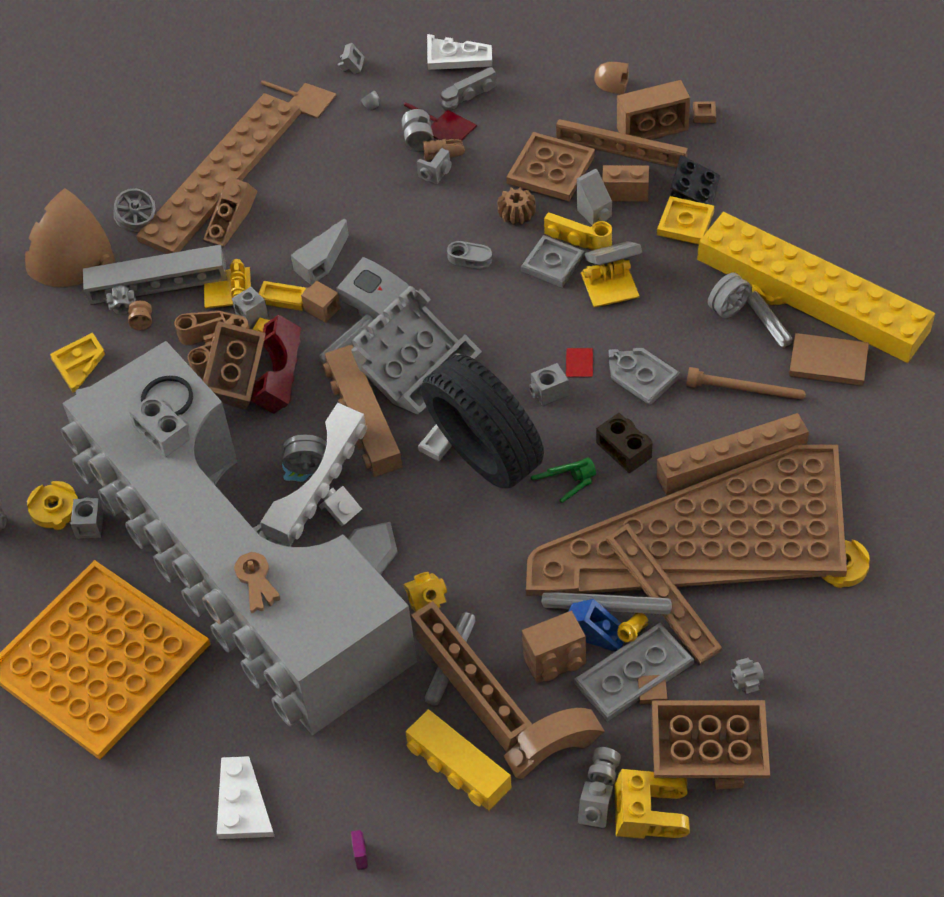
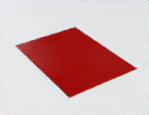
M566 348V377H593V348Z

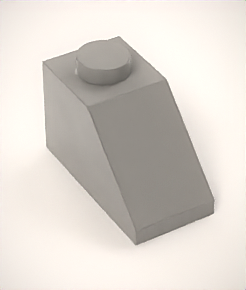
M597 169L577 178V211L591 225L599 221H607L612 217V200Z

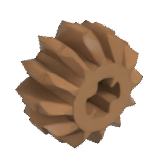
M511 187L509 192L503 191L502 195L498 197L499 217L503 218L504 223L511 221L512 225L516 222L523 225L524 220L531 221V217L535 215L536 202L534 195H531L529 190L523 191L521 187L518 190H514Z

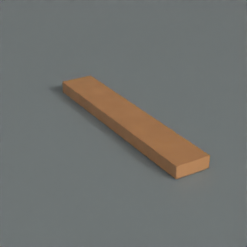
M561 119L556 124L557 139L589 148L677 168L680 155L687 158L688 148Z
M628 523L606 537L607 543L648 597L671 599V613L662 614V616L699 665H702L722 651L721 645Z

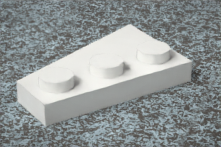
M427 34L428 70L491 67L492 45L470 41L458 43L453 42V38L445 37L444 40L435 39V35Z
M249 756L221 758L217 820L218 839L275 837Z

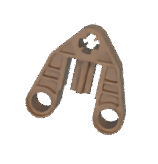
M223 311L181 314L175 319L174 325L180 343L192 345L201 341L205 342L204 346L197 347L188 354L190 367L201 379L204 377L217 322L220 321L249 329L248 320L245 317Z

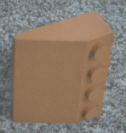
M765 700L652 701L654 778H770Z

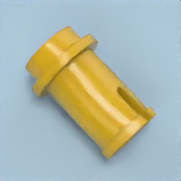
M635 613L627 622H622L618 626V637L623 642L634 641L638 633L648 625L646 623L648 622L647 616L643 613Z

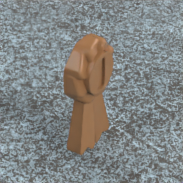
M249 552L240 556L235 563L234 570L240 582L247 583L249 586L250 612L264 611L261 595L264 596L270 607L274 601L281 600L279 593L266 579L269 565L264 555Z

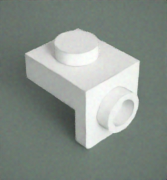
M344 486L340 487L337 491L331 488L323 499L324 502L319 505L321 510L326 508L341 527L362 510Z

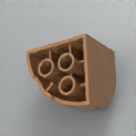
M66 188L60 191L44 208L47 212L40 223L35 222L29 236L31 240L30 248L25 253L27 274L37 282L52 287H69L82 284L83 268L115 262L110 242L103 228L84 203Z

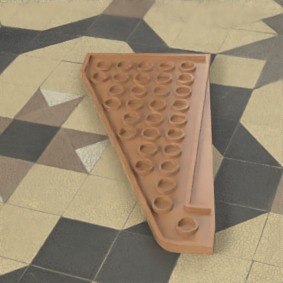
M794 445L543 544L534 549L527 560L526 596H542L545 592L587 594L642 590L641 586L606 541L607 536L627 523L676 587L827 577V575L846 577L847 565L838 445Z

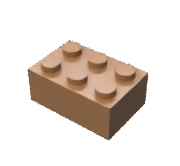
M681 80L617 95V129L619 133L651 140L689 130L690 96Z
M220 321L217 322L203 382L222 401V404L247 409L266 333Z

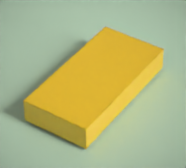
M263 281L258 294L265 300L266 305L302 311L303 302L301 295L306 288Z

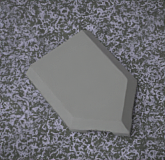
M633 348V351L608 350L611 379L647 404H653L680 376V372L644 348Z
M391 522L354 529L347 538L380 575L398 553Z

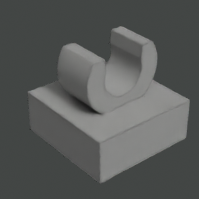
M353 43L345 45L344 52L340 55V59L343 62L338 63V66L342 71L350 69L353 74L361 72L364 56Z

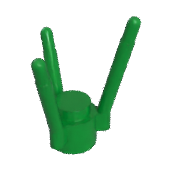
M587 457L574 463L549 468L546 472L532 475L531 480L570 471L575 481L580 480L581 482L559 499L560 503H563L584 486L592 484L591 477L596 476V468L593 461Z

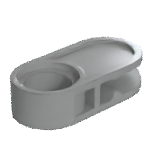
M455 241L447 247L448 260L454 265L485 269L492 264V251L488 246ZM457 250L464 252L460 256H455L452 253Z

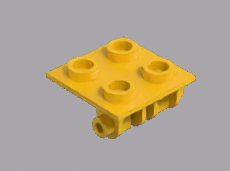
M234 259L230 264V269L226 270V281L205 283V309L232 306V298L251 287L250 267H244L240 259Z
M629 259L613 261V265L609 262L607 266L601 264L587 266V269H583L581 275L594 308L640 298L629 271L631 268Z

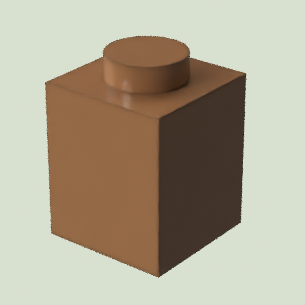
M315 281L310 287L306 288L301 295L304 311L325 323L341 308L338 292L318 281Z

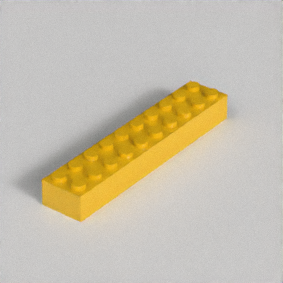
M722 212L699 241L698 261L725 274L737 273L743 280L749 282L751 287L753 284L759 287L763 293L774 298L779 296L783 298L782 302L863 342H869V345L906 363H909L931 332L935 317L934 312L728 213Z

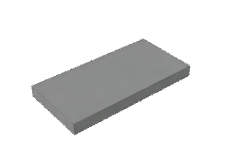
M658 623L638 636L634 641L629 642L576 677L574 684L608 722L638 702L642 694L663 680L668 682L692 666L694 659L661 623ZM660 675L639 689L638 678Z

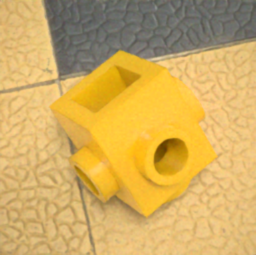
M423 572L414 576L415 580L403 584L410 606L415 612L432 601L438 608L441 607L440 604L446 602L444 594L447 593V588L442 578L439 579L433 573Z

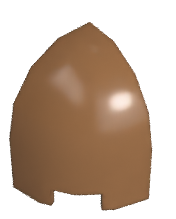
M606 62L601 64L595 71L594 81L596 85L603 91L624 94L629 79V63Z

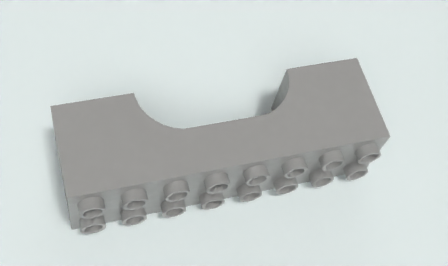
M167 341L63 403L69 424L61 428V433L72 451L77 454L76 457L72 458V462L81 478L87 484L97 479L103 486V488L98 490L99 496L109 512L116 516L124 511L131 519L125 523L129 534L141 549L151 544L158 552L153 556V560L168 582H172L179 577L187 586L181 592L194 614L200 617L207 611L216 621L210 626L211 630L224 650L230 652L238 646L246 657L240 662L241 666L253 685L259 689L266 683H269L277 694L271 699L272 704L287 725L291 726L300 720L307 730L314 735L417 662L408 604L343 534L329 542L310 547H288L275 544L261 537L216 487L221 476L237 463L222 401ZM162 376H178L186 380L193 391L192 404L182 414L189 424L190 440L167 457H164L132 425L129 411L141 403V394L151 381ZM164 381L153 386L146 395V398L154 393L159 399H165L171 405L173 412H176L186 404L189 391L179 382ZM249 552L264 555L269 565L266 579L279 593L281 599L274 601L270 607L264 596L261 595L264 611L257 610L254 613L250 612L249 586L247 583L240 582L234 570L238 558Z

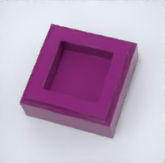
M361 830L351 831L357 870L365 869L368 866L363 832Z

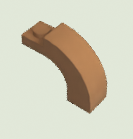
M571 708L544 717L517 735L518 743L504 755V758L515 777L523 779L551 754L568 747L586 749L605 731L591 709Z

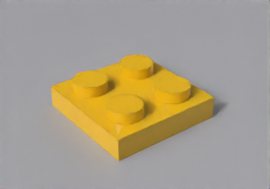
M670 196L658 225L657 235L699 244L700 239L708 230L714 214V206Z

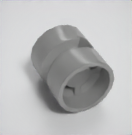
M413 109L403 115L401 120L407 148L416 152L424 151L423 141H434L429 114L421 109Z

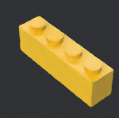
M429 709L405 731L408 749L414 755L424 757L428 765L435 772L439 773L441 771L446 775L453 787L458 790L461 788L468 793L469 799L479 807L482 805L490 811L512 788L511 775Z

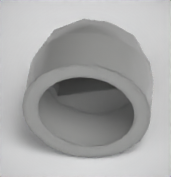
M374 90L362 98L361 102L367 109H375L380 104V98Z

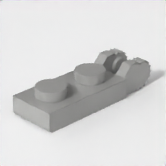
M489 67L455 83L453 86L446 88V90L444 89L441 92L443 100L441 103L442 109L446 111L455 109L459 103L471 100L474 96L488 92L496 87V72L494 69Z

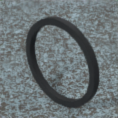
M178 376L159 377L151 381L144 388L141 394V402L146 399L149 390L158 383L176 381L183 384L189 391V397L186 404L180 410L174 412L177 416L185 413L193 401V391L190 384Z

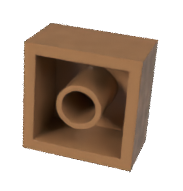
M572 611L522 630L523 658L536 683L551 681L562 673L576 671L586 664V636Z

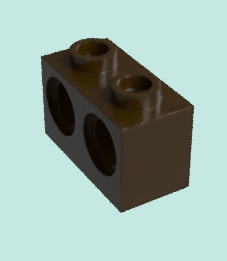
M617 413L596 428V443L629 474L652 458L653 443L647 434H642L630 419H626L620 413Z

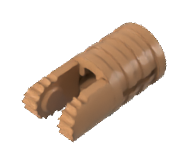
M459 139L423 141L425 161L433 160L441 148L449 151L450 158L459 157L465 153L463 142Z

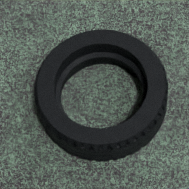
M453 355L424 378L421 393L433 420L460 456L487 481L500 488H512L542 463L544 457L543 443L530 417L509 389L480 362L467 355Z

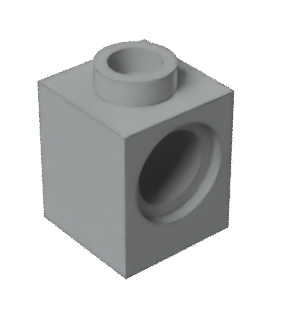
M252 287L232 298L235 314L243 316L248 320L249 329L254 328L259 317L269 318L265 300Z
M558 363L531 373L529 389L533 398H538L542 406L569 395L568 379Z
M99 498L73 499L71 527L76 539L101 538L104 511Z

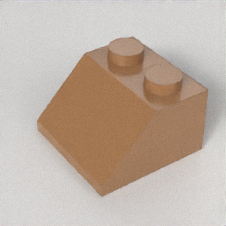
M603 165V182L612 201L648 202L649 165Z

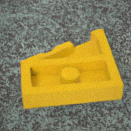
M92 332L51 353L50 356L67 385L74 393L105 356V352Z

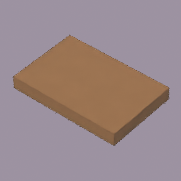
M795 333L789 376L863 386L869 342Z

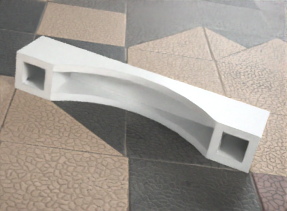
M340 403L336 404L325 421L327 445L318 469L298 490L272 503L260 522L264 535L288 546H291L295 539L300 538L304 524L308 518L311 519L314 516L318 502L321 498L324 499L329 491L330 483L340 475L342 464L346 458L349 459L352 456L355 448L354 445L358 439L364 437L367 425L363 413Z

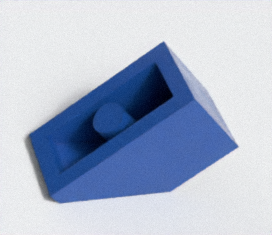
M589 599L571 604L569 611L573 612L586 636V643L615 652L622 648L624 642L617 634L618 626L621 622L597 601Z

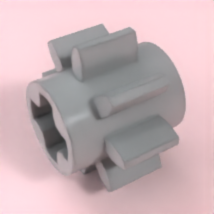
M124 285L113 287L112 293L106 294L109 310H113L116 314L120 315L127 314L129 305L136 301L134 290H130Z
M749 657L736 661L737 666L735 669H731V676L736 689L742 688L743 691H746V694L758 691V685L764 682V674L759 662L753 663L752 660H749Z

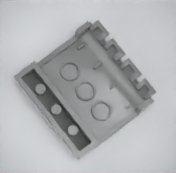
M409 286L399 296V300H394L383 311L384 316L378 315L367 326L368 331L363 330L352 340L354 348L351 351L359 370L394 405L419 414L426 407L421 393L424 378L453 355H467L475 359L482 351L466 334L458 340L425 306L431 300L422 289L417 291L414 287Z

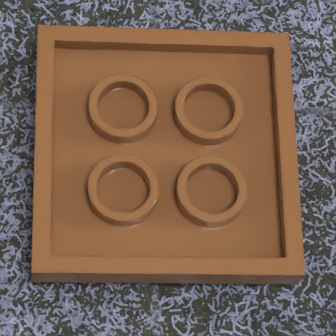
M533 132L506 177L507 184L570 201L577 189V178L586 173L595 157V149Z

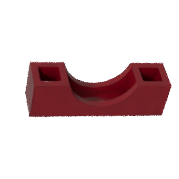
M279 314L264 324L263 333H266L263 346L272 359L273 372L268 371L254 381L250 401L273 414L287 407L290 403L291 386L294 382V368L298 360L296 357L297 350L301 342V327Z

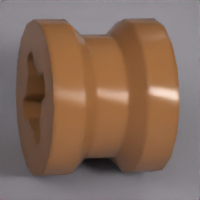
M141 300L132 302L128 307L129 326L135 330L149 328L152 324V317L150 316L152 313L151 305Z

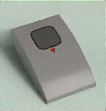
M362 257L339 284L337 292L339 300L357 308L360 316L364 317L368 314L375 319L380 314L384 316L383 311L394 300H399V296L409 285L386 268Z

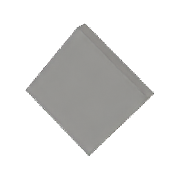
M543 235L521 265V272L563 288L584 258V250Z
M626 241L585 252L584 255L587 262L601 265L641 254L642 249L640 244Z

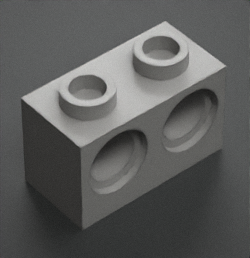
M154 393L129 411L132 425L164 457H167L190 440L187 420L182 415L177 416L173 412L171 405L165 399H159Z

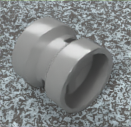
M598 747L593 752L592 760L594 763L589 767L588 778L592 782L597 781L605 785H613L617 776L615 769L620 764L621 755L611 748Z

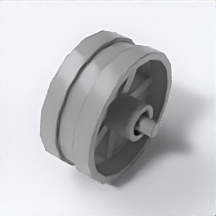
M137 188L127 189L116 197L113 210L114 220L125 231L132 233L140 232L153 219L155 215V202L151 195ZM130 198H137V201H131ZM125 200L128 206H122L119 204ZM141 200H143L148 205L141 206ZM151 210L150 217L142 213V211ZM118 211H124L128 213L121 217ZM139 217L145 220L141 223H137ZM129 218L130 220H133V223L128 222L126 220Z
M737 273L727 274L712 289L708 298V305L722 318L732 317L747 302L751 293V285Z
M306 434L296 435L287 439L283 445L284 467L297 474H314L324 457L327 442L320 437Z

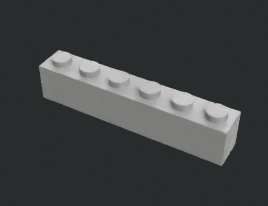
M221 245L83 268V289L89 305L107 302L106 294L112 293V288L119 285H124L130 290H134V296L136 297L227 280L226 262Z

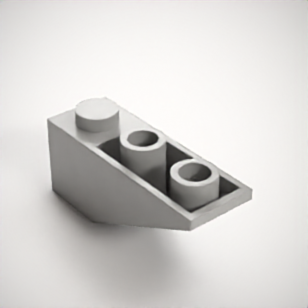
M343 219L337 224L332 225L327 231L291 254L293 270L310 285L326 276L333 267L349 236L347 220Z

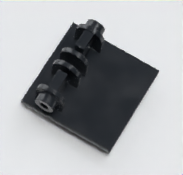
M680 155L670 188L672 189L670 196L681 199L686 196L696 202L712 205L720 175Z

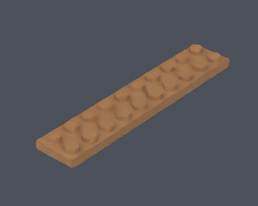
M264 93L159 209L153 219L136 235L138 242L165 254L180 252L214 213L228 177L242 181L301 114L300 107Z

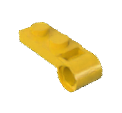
M549 212L544 218L545 234L552 238L591 250L612 245V226L605 221L596 222L589 227Z

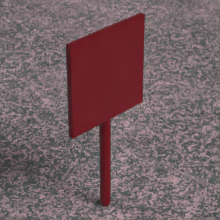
M404 102L405 107L411 110L418 109L417 107L407 102ZM447 110L438 119L429 114L430 120L434 121L431 125L433 137L437 140L459 139L462 141L477 127L473 122L450 110Z

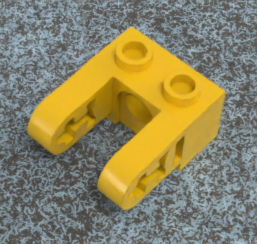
M621 769L614 784L616 836L643 839L645 836L681 838L690 833L688 816L678 813L651 811V797L678 799L686 796L688 793L687 778H654V772Z

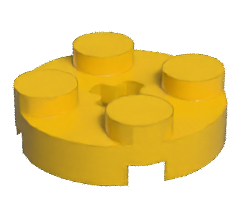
M52 481V485L44 487L42 484L31 492L27 500L29 515L35 524L44 528L61 530L71 521L73 499H78L73 487L68 483ZM56 501H58V505L56 507L49 508V503L54 504Z
M852 539L851 542L845 540L846 560L849 561L847 563L846 577H832L829 575L822 577L834 587L854 586L863 581L869 571V553L856 540Z

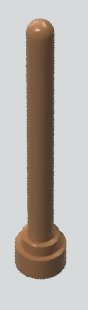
M689 367L687 387L696 388V386L706 384L799 400L806 397L805 391L800 389L706 375L703 371H699V368Z

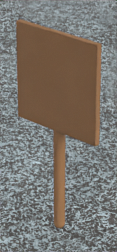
M261 81L262 85L293 95L294 97L289 103L299 106L301 113L317 119L336 97V93L308 83H304L298 92H294L278 85Z

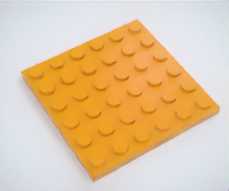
M94 560L0 652V686L101 760L211 643L209 638Z

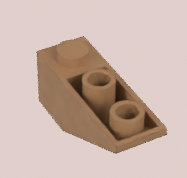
M228 177L203 240L224 247L250 212L258 191L247 182Z

